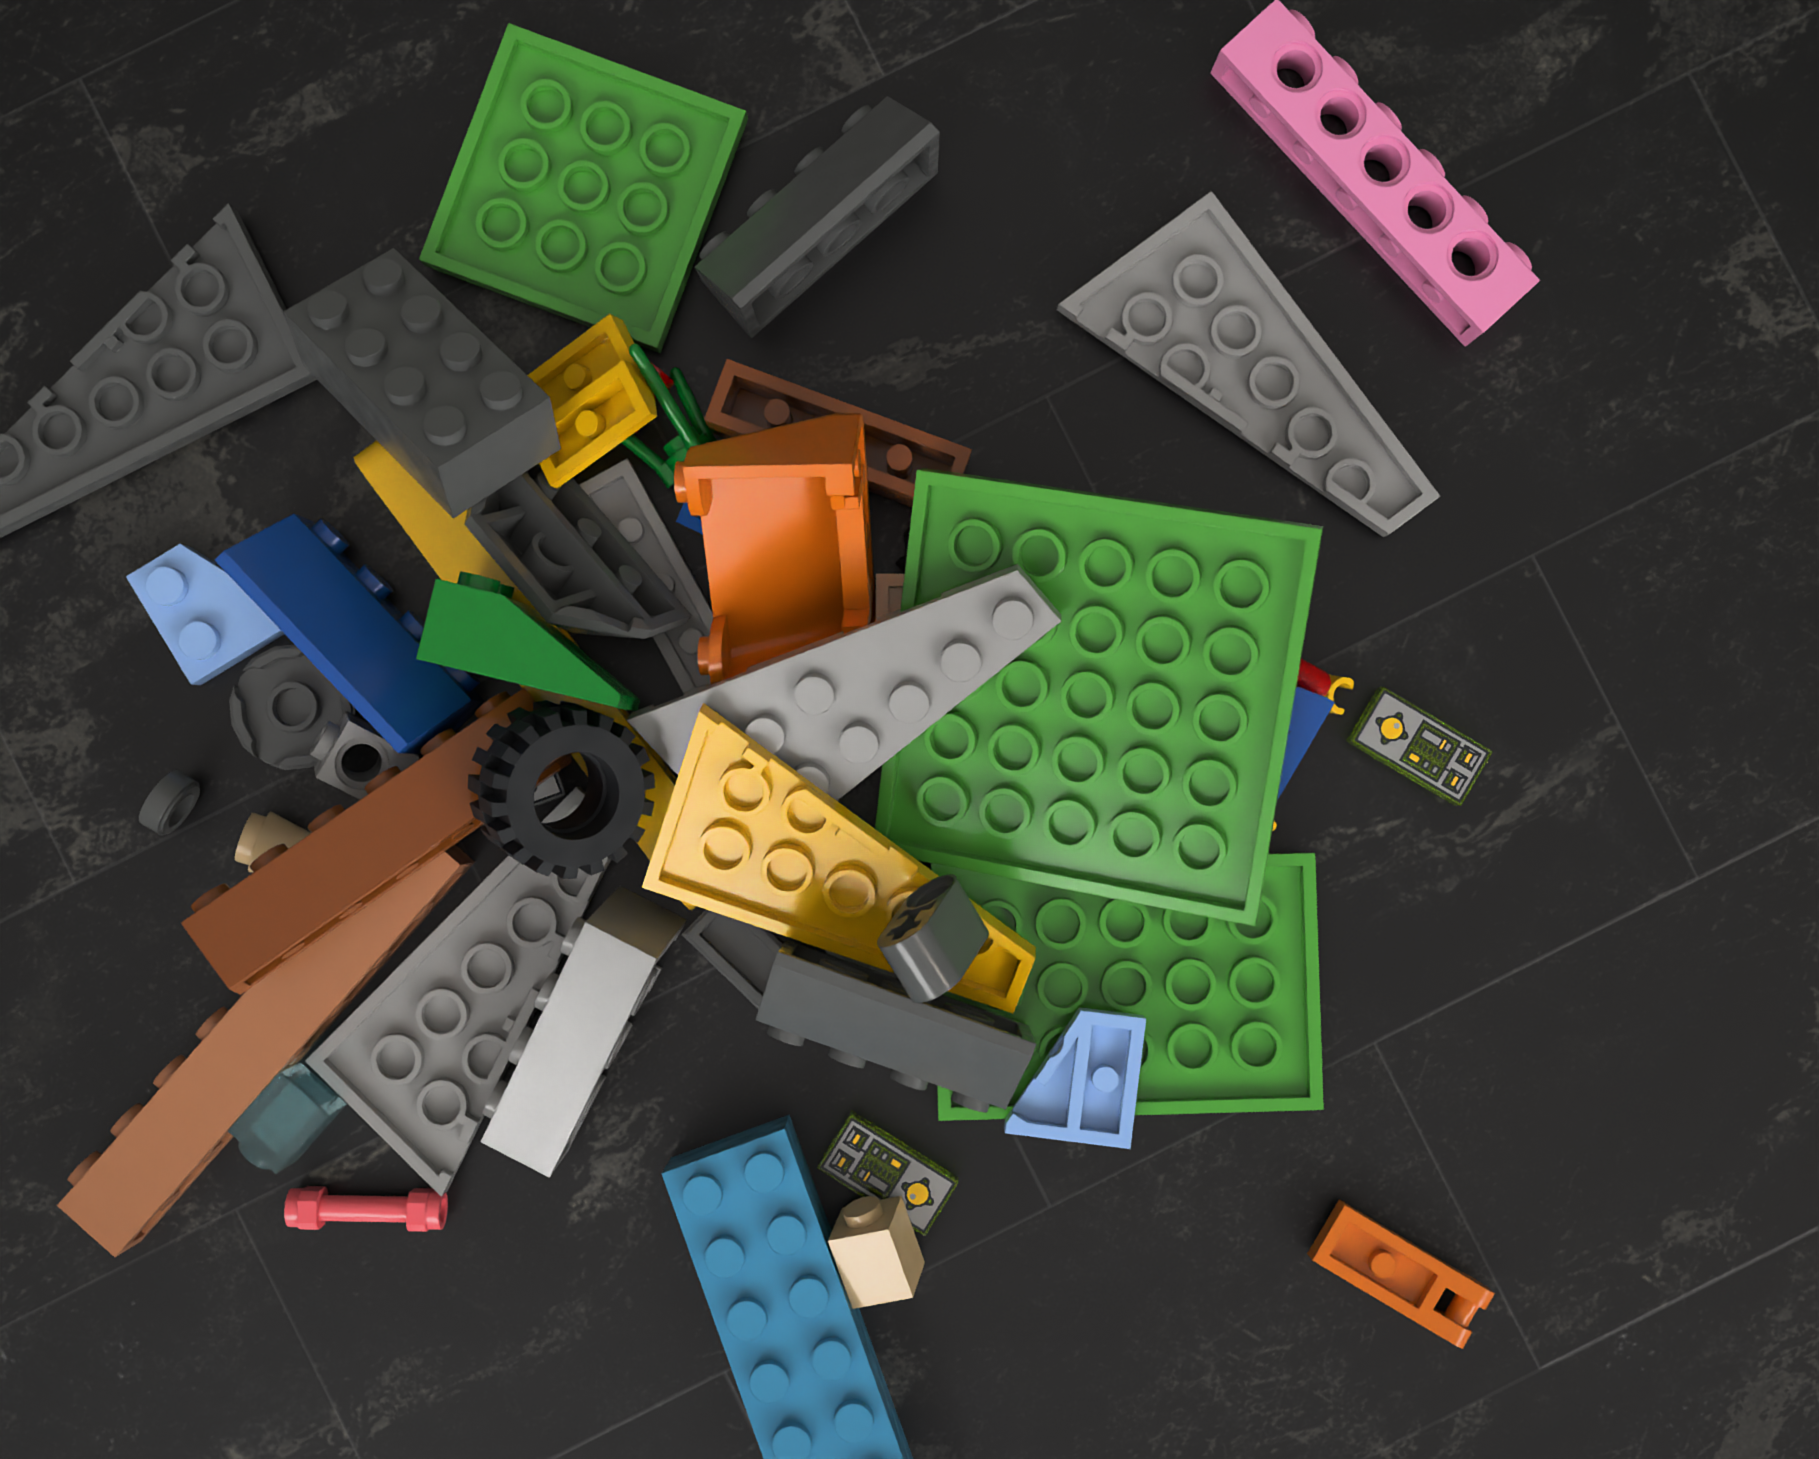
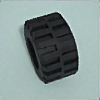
M548 700L533 702V711L531 712L518 707L507 713L511 725L505 728L495 723L486 733L493 740L488 751L479 747L475 751L472 761L482 766L480 775L468 774V789L478 795V800L470 803L473 816L485 824L480 830L488 840L499 846L501 851L522 865L524 864L533 871L548 877L553 872L562 879H577L578 868L592 876L604 871L602 860L606 857L618 863L628 854L622 846L627 839L631 838L638 842L645 832V829L637 826L641 814L651 816L654 802L645 798V790L655 788L654 773L641 768L643 764L650 760L645 748L632 743L635 735L626 726L613 722L614 719L575 703L561 701L560 705ZM579 752L586 763L588 771V786L583 800L567 817L555 822L541 823L534 808V790L539 776L558 757Z

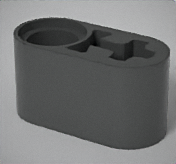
M947 874L932 879L909 895L879 936L877 945L912 1002L923 1003L946 993L961 980L988 938L989 931L954 874Z

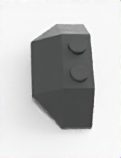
M537 464L467 510L464 525L547 623L571 633L646 639L682 626L692 616L573 478L559 488L551 487L540 465Z

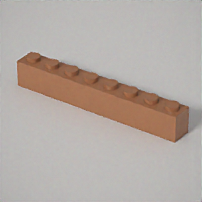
M453 845L245 991L230 1010L223 1006L214 1012L198 1029L196 1036L202 1041L187 1058L182 1054L177 1056L155 1078L153 1084L159 1090L145 1106L141 1103L135 1104L114 1124L110 1132L116 1139L104 1153L93 1152L70 1174L67 1181L74 1187L57 1206L114 1257L141 1242L470 869L475 861L458 846Z

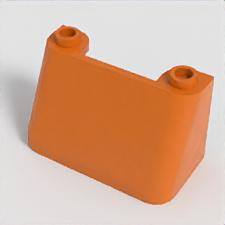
M834 413L692 446L687 451L685 461L676 462L674 469L676 500L678 503H688L690 514L701 517L713 620L709 636H701L699 638L697 655L700 675H710L711 685L746 672L748 667L843 631L845 634L876 622V591L863 415L861 413Z

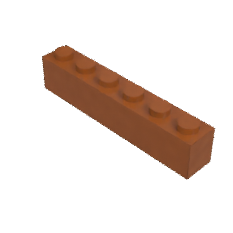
M525 687L513 696H510L507 691L493 696L476 710L475 715L478 719L457 734L453 728L439 733L420 749L423 757L403 771L398 766L383 771L365 786L364 790L368 795L346 810L341 804L326 810L308 825L311 834L289 849L285 844H279L269 849L251 863L250 868L254 873L232 888H229L226 883L212 888L191 905L195 913L182 921L181 924L229 990L241 995L484 824L473 816L470 807L471 802L478 800V795L468 789V774L480 775L482 767L480 764L472 761L477 747L488 751L492 745L493 740L486 733L495 723L505 728L511 725L507 713L518 707L530 712L533 711V702L535 701ZM571 753L560 756L552 761L539 776L535 788L572 763Z

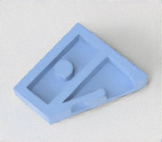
M178 544L126 576L191 685L201 686L285 635L222 568L190 546Z
M1079 1007L1005 1118V1133L1130 1149L1146 1018L1143 1015Z

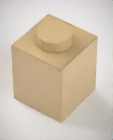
M867 1196L856 1199L846 1207H842L828 1243L852 1309L913 1298L925 1261L902 1196L882 1200L875 1196Z

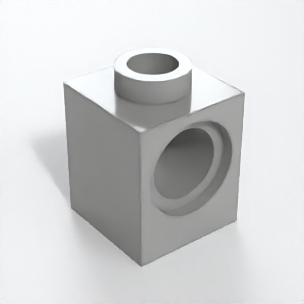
M348 711L344 712L338 724L329 720L325 723L309 755L317 758L314 764L316 778L360 800L368 795L364 788L377 775L394 766H398L403 771L419 759L418 754L397 753L369 722ZM367 744L374 747L379 752L376 764L370 770L357 773L343 766L342 757L344 753L354 745Z

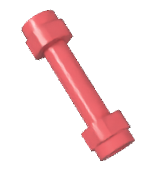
M326 1186L292 1187L286 1196L284 1218L288 1227H298L299 1229H320L325 1225L326 1221L406 1222L408 1231L427 1232L428 1230H442L444 1228L447 1218L448 1198L447 1193L441 1197L433 1188H414L409 1192L408 1196L328 1195V1188Z

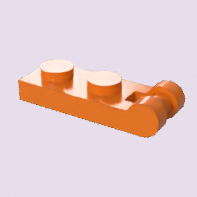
M1340 1199L1307 1253L1312 1261L1462 1349L1472 1334V1330L1468 1326L1478 1308L1486 1310L1495 1295L1494 1291L1478 1280L1457 1270ZM1445 1288H1448L1455 1295L1445 1312L1434 1307Z

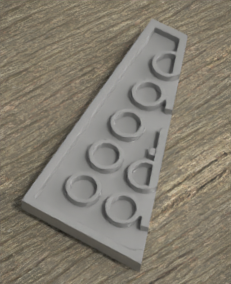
M1212 191L1058 304L1057 311L1382 537L1391 534L1440 497L1439 493Z
M1016 564L943 592L941 597L902 612L899 609L878 617L876 622L845 634L843 631L748 667L746 672L712 685L704 684L686 691L683 696L655 707L652 704L634 711L630 714L627 721L678 775L699 710L703 703H705L758 744L796 770L800 775L838 801L1061 622V614L1024 570Z
M575 787L541 823L555 822L567 817L580 805L586 792L581 787ZM508 855L305 1060L441 1197L448 1191L485 1116L482 1112L498 1082L501 1079L503 1080L511 1064L508 1061V1057L523 1029L526 1026L529 1027L537 1011V1008L534 1007V1002L550 973L556 972L564 956L560 952V948L570 927L577 917L583 918L611 861L608 857L602 860L604 871L591 876L578 868L577 879H562L553 872L550 873L549 877L537 873Z

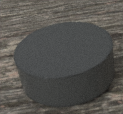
M180 770L171 771L159 781L148 795L141 808L139 822L161 836L173 832L183 823L194 808L200 794L199 782Z

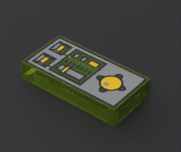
M1385 687L1377 688L1346 741L1454 806L1462 805L1493 752Z
M852 1110L817 1166V1169L862 1197L875 1196L882 1200L902 1196L913 1229L923 1236H926L959 1183L957 1176Z

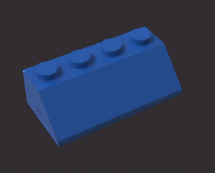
M292 514L224 550L214 559L397 753L422 754L420 749L430 739L450 728H453L456 732L485 703L484 699L474 690L480 684L479 679L474 673L416 659L425 622L411 610H408L403 615L386 598L393 592L390 585L369 565L364 564L359 569L343 553L349 546V543L325 519L320 518L315 523L297 514Z

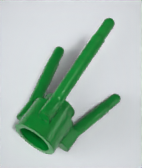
M632 344L629 347L631 357L679 435L663 447V450L669 457L666 461L633 434L621 443L658 474L665 486L670 488L674 485L675 464L677 461H685L688 449L692 446L717 440L704 421L701 409L680 368H672L670 370V377L675 383L677 394L691 421L692 427L643 349L638 344Z

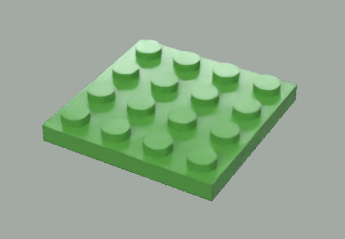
M508 23L419 260L424 266L590 328L608 314H612L624 321L634 344L661 353L748 122L747 112L738 107Z

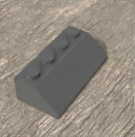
M888 96L874 108L869 104L864 105L845 122L841 130L844 134L826 151L822 147H817L800 161L794 171L796 177L781 191L777 192L775 189H770L762 194L748 209L747 216L749 219L731 235L728 231H723L705 245L699 255L702 261L695 266L702 284L751 338L938 173L940 132L930 121Z
M788 939L785 940L776 954L756 1017V1021L769 1025L766 1034L774 1039L795 1046H803L805 1038L829 1046L830 1049L827 1055L838 1062L856 1068H864L867 1060L891 1068L889 1078L902 1085L918 1090H926L928 1082L952 1090L953 1093L950 1099L957 1104L984 1113L988 1112L990 1104L1006 1110L1036 1047L1032 1032L1026 1024L945 995L927 1002L914 1003L899 979Z

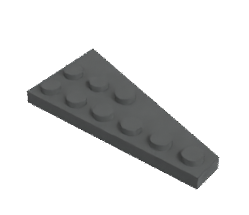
M228 203L213 218L216 224L193 247L187 244L171 259L174 266L147 292L139 291L70 360L73 366L51 388L44 386L27 403L31 408L5 434H0V538L317 380L303 366L283 312L287 309L238 211Z

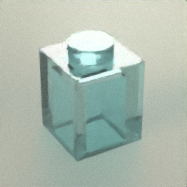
M298 1063L279 1072L228 1132L240 1142L239 1150L248 1161L262 1169L270 1168L277 1174L295 1163L347 1104L302 1063Z

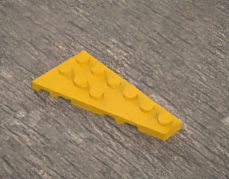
M703 703L690 737L642 888L894 973L878 947L877 940L909 895L920 886L939 876ZM970 899L988 929L989 935L961 980L948 992L1013 1014L1036 959V947Z

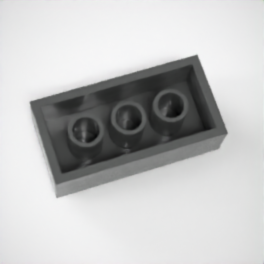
M394 248L283 311L303 366L452 518L460 515L561 449L550 396Z

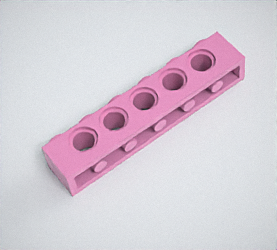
M1274 0L1220 50L1211 70L1212 76L1465 347L1483 334L1540 281L1531 271L1532 264L1524 251L1511 242H1504L1488 225V216L1481 205L1473 198L1466 195L1461 196L1444 178L1445 171L1438 159L1425 149L1418 150L1401 132L1402 126L1395 113L1385 104L1373 102L1358 85V78L1352 67L1344 59L1338 56L1332 57L1315 39L1313 27L1300 12L1293 9L1288 10L1279 0ZM1292 69L1302 77L1305 86L1300 88L1286 86L1279 79L1277 70ZM1332 114L1339 117L1346 125L1347 134L1336 135L1330 133L1322 125L1320 116ZM1376 160L1382 163L1389 172L1390 181L1380 182L1372 179L1365 170L1364 161ZM1408 206L1424 208L1431 216L1432 228L1423 229L1416 226L1408 215ZM1452 252L1465 253L1472 259L1475 266L1474 276L1464 275L1454 267Z

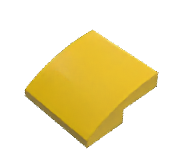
M608 314L527 375L551 399L561 449L539 463L551 487L559 488L657 417L653 392L629 353V347L634 344V341L624 321L612 314Z

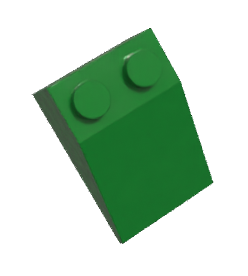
M461 571L457 583L440 579L435 580L416 659L631 711L638 710L640 699L557 628L547 623L531 606L512 599L514 587L500 584V581Z

